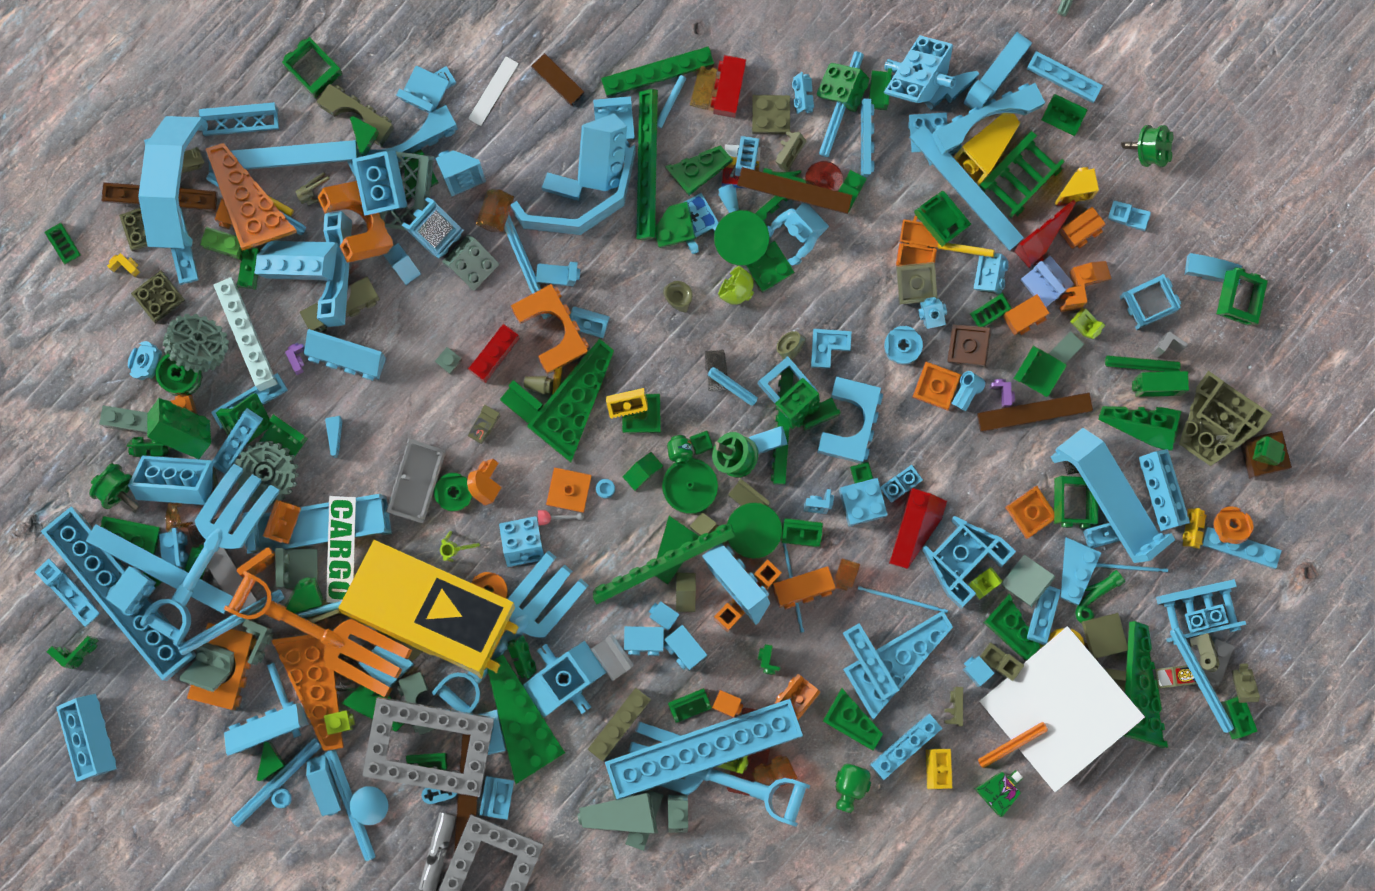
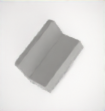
M1168 332L1160 339L1151 354L1158 358L1168 347L1180 353L1187 347L1188 343Z
M613 634L591 649L612 681L634 666Z

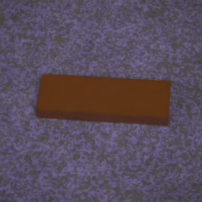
M545 53L531 66L570 106L584 94V91Z

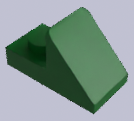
M852 170L849 171L838 191L852 195L848 213L867 178Z

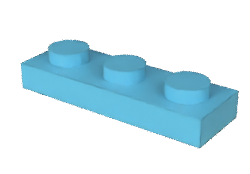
M1049 586L1037 600L1027 639L1043 645L1047 644L1061 592L1060 589Z

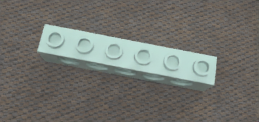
M230 277L214 284L216 293L255 386L261 392L277 385L276 378L236 283Z

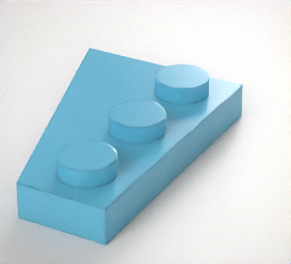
M1066 537L1060 598L1078 606L1101 552Z

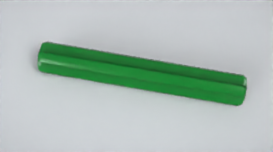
M1107 355L1105 358L1106 367L1175 372L1181 369V363L1178 361Z

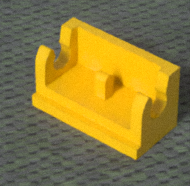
M951 749L925 750L927 789L952 788Z

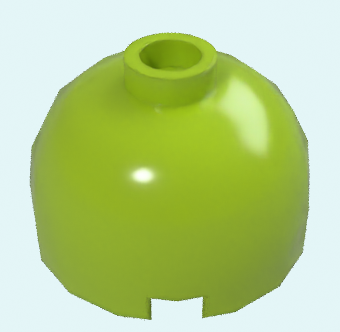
M737 266L729 273L732 276L728 280H724L718 292L720 299L732 305L741 304L745 300L749 301L754 294V291H752L754 282L751 274L742 267Z

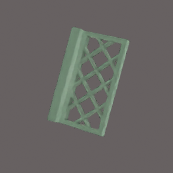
M396 152V155L402 161L399 169L405 165L410 172L408 176L404 179L402 178V183L408 191L405 197L407 198L411 195L415 201L410 209L405 207L406 212L400 217L392 210L391 213L396 220L391 224L385 223V227L406 230L402 226L403 221L401 219L409 214L413 222L416 219L413 215L417 209L423 211L428 205L425 199L426 197L430 198L434 156ZM412 158L419 159L418 168L413 171L407 162ZM411 176L417 181L416 186L412 190L405 182ZM390 211L380 213V217L384 220V222L385 215ZM427 221L420 227L419 233L426 232Z

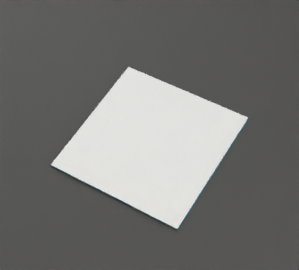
M1068 626L1023 664L1024 667L1014 681L1006 678L979 701L1011 740L1041 722L1046 724L1047 732L1021 746L1019 750L1054 792L1059 790L1145 718Z

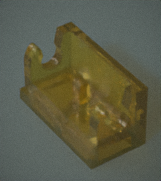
M701 66L696 78L690 106L708 110L717 77L716 68L707 70L705 66Z

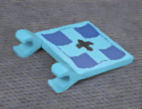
M700 193L685 201L689 203L696 238L712 229L715 232L719 222L703 194ZM694 240L686 242L692 254L699 252L698 245Z

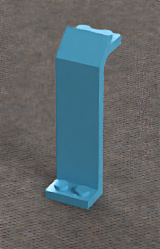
M1082 428L1055 449L1056 453L1051 456L1054 463L1069 461L1077 468L1134 563L1152 560L1175 541L1172 533L1159 534L1103 440Z
M375 494L356 498L355 538L375 534H392L389 513H386L388 507L387 496ZM329 502L301 507L289 544L263 536L271 512L264 513L245 542L247 554L260 553L267 547L275 551V548L291 549L327 543ZM248 512L243 513V519Z

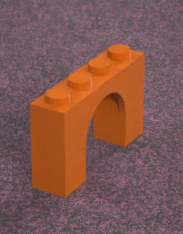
M357 181L328 186L322 189L318 199L324 213L344 209L352 210L358 213L367 225V232L345 237L341 243L340 248L347 263L384 255L389 252L393 246V241L385 228V222L379 213L364 216Z
M552 284L511 305V309L519 324L540 314H552L563 323L565 335L560 344L538 356L547 375L587 354V348L589 347L584 337L581 338L578 334L580 328L576 321H571L569 317L571 312L567 304L563 305L559 298L562 297L557 287L553 288Z
M767 559L754 573L758 580L756 584L759 587L763 586L767 590L780 577L782 572ZM732 598L714 616L713 620L728 632L745 612Z
M208 623L206 630L211 628L215 624ZM230 629L207 642L225 647L229 651L234 652L235 672L227 682L221 684L214 692L190 685L187 699L230 710H236V707H240L242 701L240 693L247 683L245 674L247 669L251 667L248 660L258 640L255 639L256 636L247 632Z

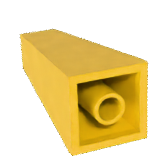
M1002 113L965 143L954 156V159L978 186L991 172L1021 123L1013 113Z

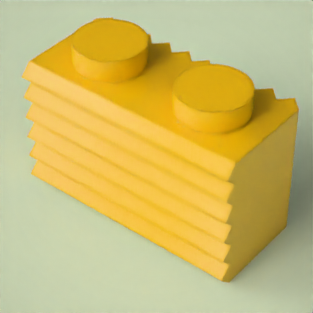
M644 388L606 396V404L611 419L621 415L624 417V415L628 416V414L647 411L648 409Z

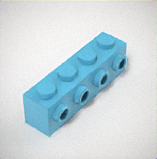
M1168 449L1155 451L1139 457L1140 466L1143 470L1160 530H1168L1190 523Z

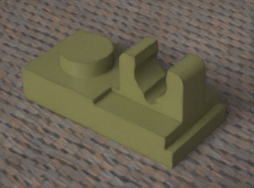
M798 131L797 133L787 132L786 135L790 140L788 142L781 141L784 148L777 155L775 162L785 172H788L806 143L805 138Z
M1248 663L1240 664L1239 670H1232L1231 672L1239 703L1259 702L1260 695L1253 671L1248 669Z
M953 687V691H950V703H953L954 708H946L944 712H949L954 717L950 720H944V723L963 726V687Z

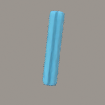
M714 367L708 372L709 377L749 405L753 406L758 398L718 369Z

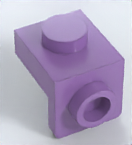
M1006 379L994 380V383L990 384V389H1001L1002 408L1010 407L1012 402H1015V392L1011 391V382H1006Z

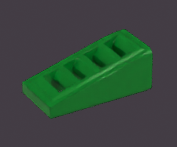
M62 223L44 232L64 265L81 256ZM62 231V234L55 238L52 237L56 232ZM66 237L67 240L58 245L56 244V241ZM68 243L70 244V247L63 251L59 249ZM74 250L75 253L66 258L64 257V254Z
M1001 293L970 313L978 327H986L1013 308L1004 294ZM999 300L1002 302L1003 306L1005 307V310H1003V311H1002V309L1000 308L999 304L997 303V301H999ZM992 304H994V306L996 307L997 311L999 312L997 315L994 313L993 309L991 308V305H992ZM986 308L988 309V311L990 312V314H991V316H992V318H990V319L988 318L987 314H986L985 311H984V309H986ZM979 312L982 314L986 322L982 323L981 319L977 315Z

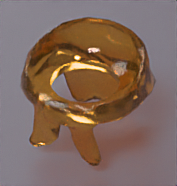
M170 502L168 504L165 518L167 532H172V528L184 529L193 524V522H181L177 507H182L184 503Z

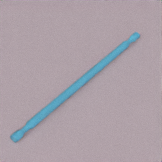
M782 543L784 547V554L789 578H792L793 574L789 554L786 547L787 544ZM797 602L795 603V608L800 625V633H802L804 628L802 627V618Z
M1097 563L1095 566L1102 568L1168 572L1167 568L1159 569L1153 567L1113 565Z
M858 586V590H864L872 594L935 611H944L946 614L948 612L946 609H940L928 604Z

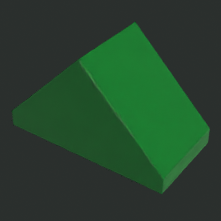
M352 116L350 120L359 152L362 157L367 156L379 132L377 128Z
M650 452L638 460L622 477L636 491L664 466Z
M264 742L256 781H264L286 766L271 742Z

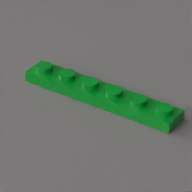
M707 46L601 78L606 97H610L714 66V61L710 48Z

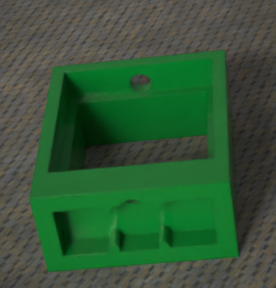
M309 37L300 41L297 45L298 48L293 52L287 53L282 63L294 78L316 99L329 84H332L343 73L335 62ZM313 49L330 68L310 86L292 66Z
M1234 268V270L1226 271L1216 315L1247 326L1259 324L1268 280L1262 279L1259 274L1246 273V270L1243 268ZM1239 279L1254 284L1248 312L1233 307Z
M1188 371L1142 372L1134 378L1135 381H1132V392H1135V397L1182 396L1189 391Z
M1059 476L1054 478V524H1061L1063 528H1072L1073 525H1079V528L1089 529L1091 525L1098 524V503L1082 477ZM1064 486L1086 487V519L1064 518Z

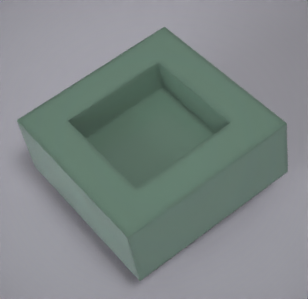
M448 347L435 360L449 374L462 361Z

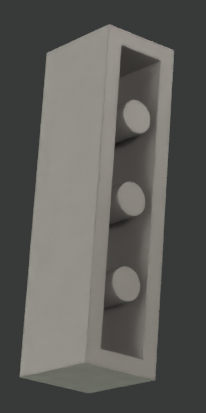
M220 547L212 556L205 570L213 574L215 578L213 582L218 589H222L234 597L243 577L236 571L238 566L228 550ZM252 589L241 610L259 601Z

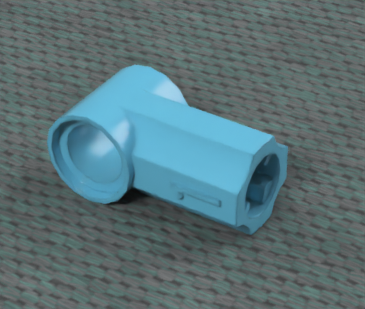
M966 371L961 376V387L952 401L953 405L964 411L967 410L975 394L982 392L985 387V380L971 371Z

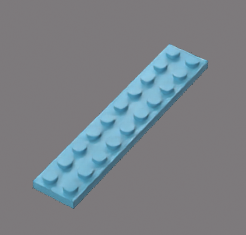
M788 699L606 761L605 765L616 799L618 800L803 737L791 700Z

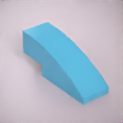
M973 71L953 76L956 77V84L953 89L940 85L931 101L924 103L930 110H933L944 99L951 103L977 80L979 72Z
M1190 253L1187 256L1184 275L1224 282L1226 271L1242 268V265Z

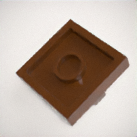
M953 324L947 362L986 367L991 328Z

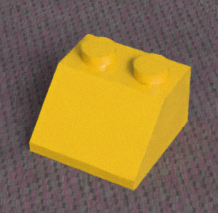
M1088 167L1077 169V172L1074 173L1055 201V206L1069 204L1072 200L1080 202L1093 199L1099 191L1095 169H1088Z

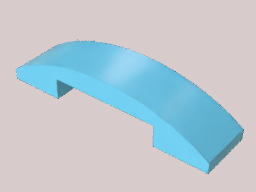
M51 559L45 561L35 571L41 580L69 607L73 615L84 627H87L100 614L86 595Z

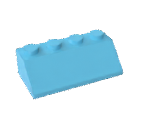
M615 114L582 125L577 184L581 187L608 191L618 187L623 172L627 126Z
M449 150L443 151L436 158L451 196L486 182L481 163L478 159L454 150L450 152Z
M270 241L257 254L255 274L266 279L333 281L338 243Z
M310 329L307 331L304 355L308 357V361L319 364V361L327 363L326 366L337 370V367L345 369L344 372L355 375V373L363 375L362 378L373 381L375 378L379 380L386 360L381 351Z
M142 456L128 486L136 500L205 505L212 492L213 463L211 460Z
M721 543L710 549L702 557L710 572L756 625L770 605L767 597L769 593L763 586L759 587L756 584L758 580L751 572L748 574L744 570L746 568L744 563L740 559L736 560L733 557L735 554L728 545L725 547Z
M92 694L78 697L57 706L76 782L117 769L97 695Z
M292 701L284 704V709L277 711L274 708L265 712L266 716L259 718L258 715L247 719L248 723L242 726L240 723L229 726L230 730L224 732L227 756L242 752L309 725L301 703L295 704Z

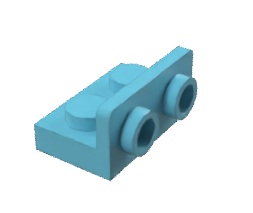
M995 253L994 257L979 255L974 283L976 291L994 292L997 295L1002 293V290L1005 288V271L1008 270L1009 265L1007 258L1003 254Z
M831 489L826 490L824 500L820 496L806 498L803 512L827 514L828 510L832 508L834 495H830Z

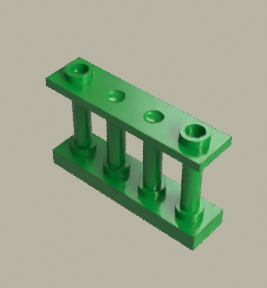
M1033 131L979 185L983 192L987 189L989 191L992 190L1013 210L1008 216L1011 219L1014 215L1018 217L1026 209L1023 206L1053 175L1058 176L1064 169L1062 167L1065 162L1063 159L1056 164L1035 145L1036 142L1034 140L1037 135ZM1025 150H1030L1051 169L1045 177L1041 176L1022 158L1021 154ZM1012 163L1018 164L1038 182L1032 191L1010 172L1008 167ZM1000 176L1002 178L1005 177L1026 196L1019 204L997 185L996 180Z

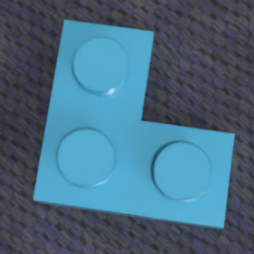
M813 329L811 368L830 369L831 350L850 351L852 331Z

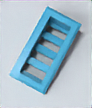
M741 136L735 169L736 176H740L742 167L755 170L759 146L758 138ZM743 144L752 145L754 148L744 147ZM742 152L753 153V155L744 154Z
M341 416L325 419L330 453L334 458H338L343 422Z

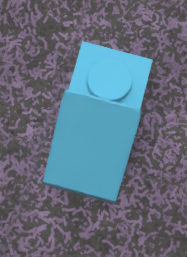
M399 243L393 246L387 254H384L386 260L405 285L421 275Z

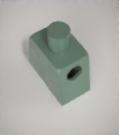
M668 795L669 833L688 832V795Z

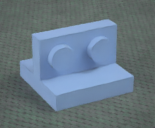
M1051 256L1043 262H1039L1033 270L1020 280L1033 296L1038 294L1046 308L1063 295L1068 288L1075 285Z

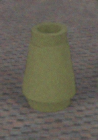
M526 376L524 379V388L544 395L552 391L553 379L548 376Z

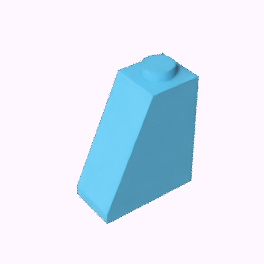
M323 754L308 759L306 776L321 815L332 816L341 810V801L326 756Z

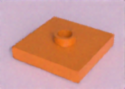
M925 362L912 398L948 411L961 374Z
M554 467L546 505L584 513L592 475Z
M1034 486L1005 507L1026 539L1054 521V510L1038 486Z
M267 547L237 568L236 571L243 578L245 576L242 574L243 571L255 576L275 562V551Z

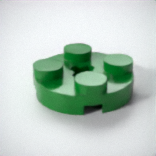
M448 473L442 476L434 488L436 502L443 509L450 512L463 510L470 505L473 497L468 489L467 478L459 473ZM452 487L459 490V494H456L455 498L448 494Z

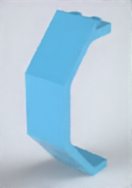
M165 116L145 145L138 197L148 247L184 249L185 246L192 247L193 239L183 230L178 197L185 149L197 131H207L208 123L202 117Z
M626 139L624 167L618 191L580 218L567 219L528 215L517 201L511 204L514 216L523 229L582 235L625 205L636 154L635 144L629 148L630 144Z

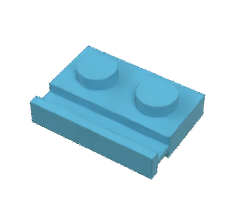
M486 776L479 815L508 820L514 781Z

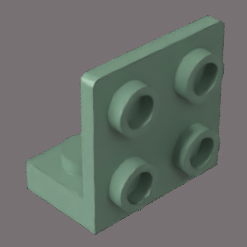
M467 235L442 261L473 291L499 266L495 258L470 235Z
M275 548L276 587L279 589L295 588L301 579L307 577L310 579L316 577L318 582V550Z
M245 619L243 626L247 628L246 632L259 636L248 660V663L257 665L265 657L266 652H264L266 644L269 645L273 639V629Z
M208 643L196 648V661L180 676V681L214 692L234 671V652Z

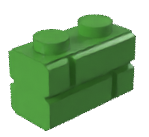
M205 228L200 244L204 249L241 259L242 250L237 236L213 228Z

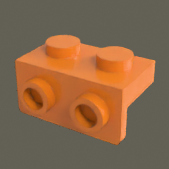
M797 674L796 677L789 681L788 687L784 692L777 696L774 704L790 699L797 720H799L820 694V691L800 674Z

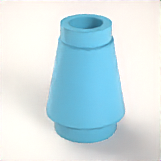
M729 184L719 188L718 195L728 212L731 213L739 210L736 187L734 188L733 184Z

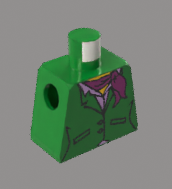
M1016 770L1008 777L1003 772H999L978 785L974 790L999 817H1003L1021 794L1016 785L1023 777Z

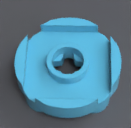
M909 326L894 328L887 335L884 342V349L888 359L901 365L914 362L921 354L923 348L921 336ZM902 340L905 341V344H909V347H906L905 350H901V347H898Z
M144 341L139 343L141 346L138 349L134 348L128 359V368L131 369L129 374L139 380L152 379L155 376L157 364L162 356V351L156 345Z

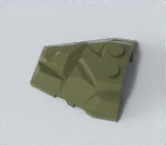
M1208 371L1196 388L1194 401L1191 404L1189 417L1185 423L1179 445L1209 466H1213L1260 432L1273 414Z

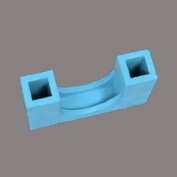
M836 377L831 398L856 405L862 412L864 424L862 430L851 437H841L823 432L817 453L860 464L863 463V460L868 459L870 449L867 448L868 441L872 442L874 430H871L872 423L877 422L879 412H876L877 404L881 405L883 394L880 393V387Z

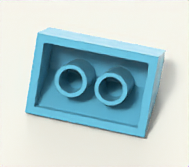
M385 151L352 159L364 216L408 207L396 151Z

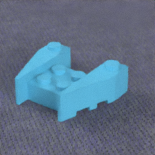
M954 516L951 522L958 528L934 553L927 546L923 548V552L947 597L962 609L976 594L963 581L969 572L986 555L1002 568L1016 551L1001 537L986 532V530Z

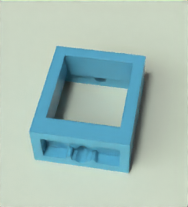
M786 357L757 383L768 397L776 403L780 397L768 384L789 367L799 380L804 378L818 392L789 357Z

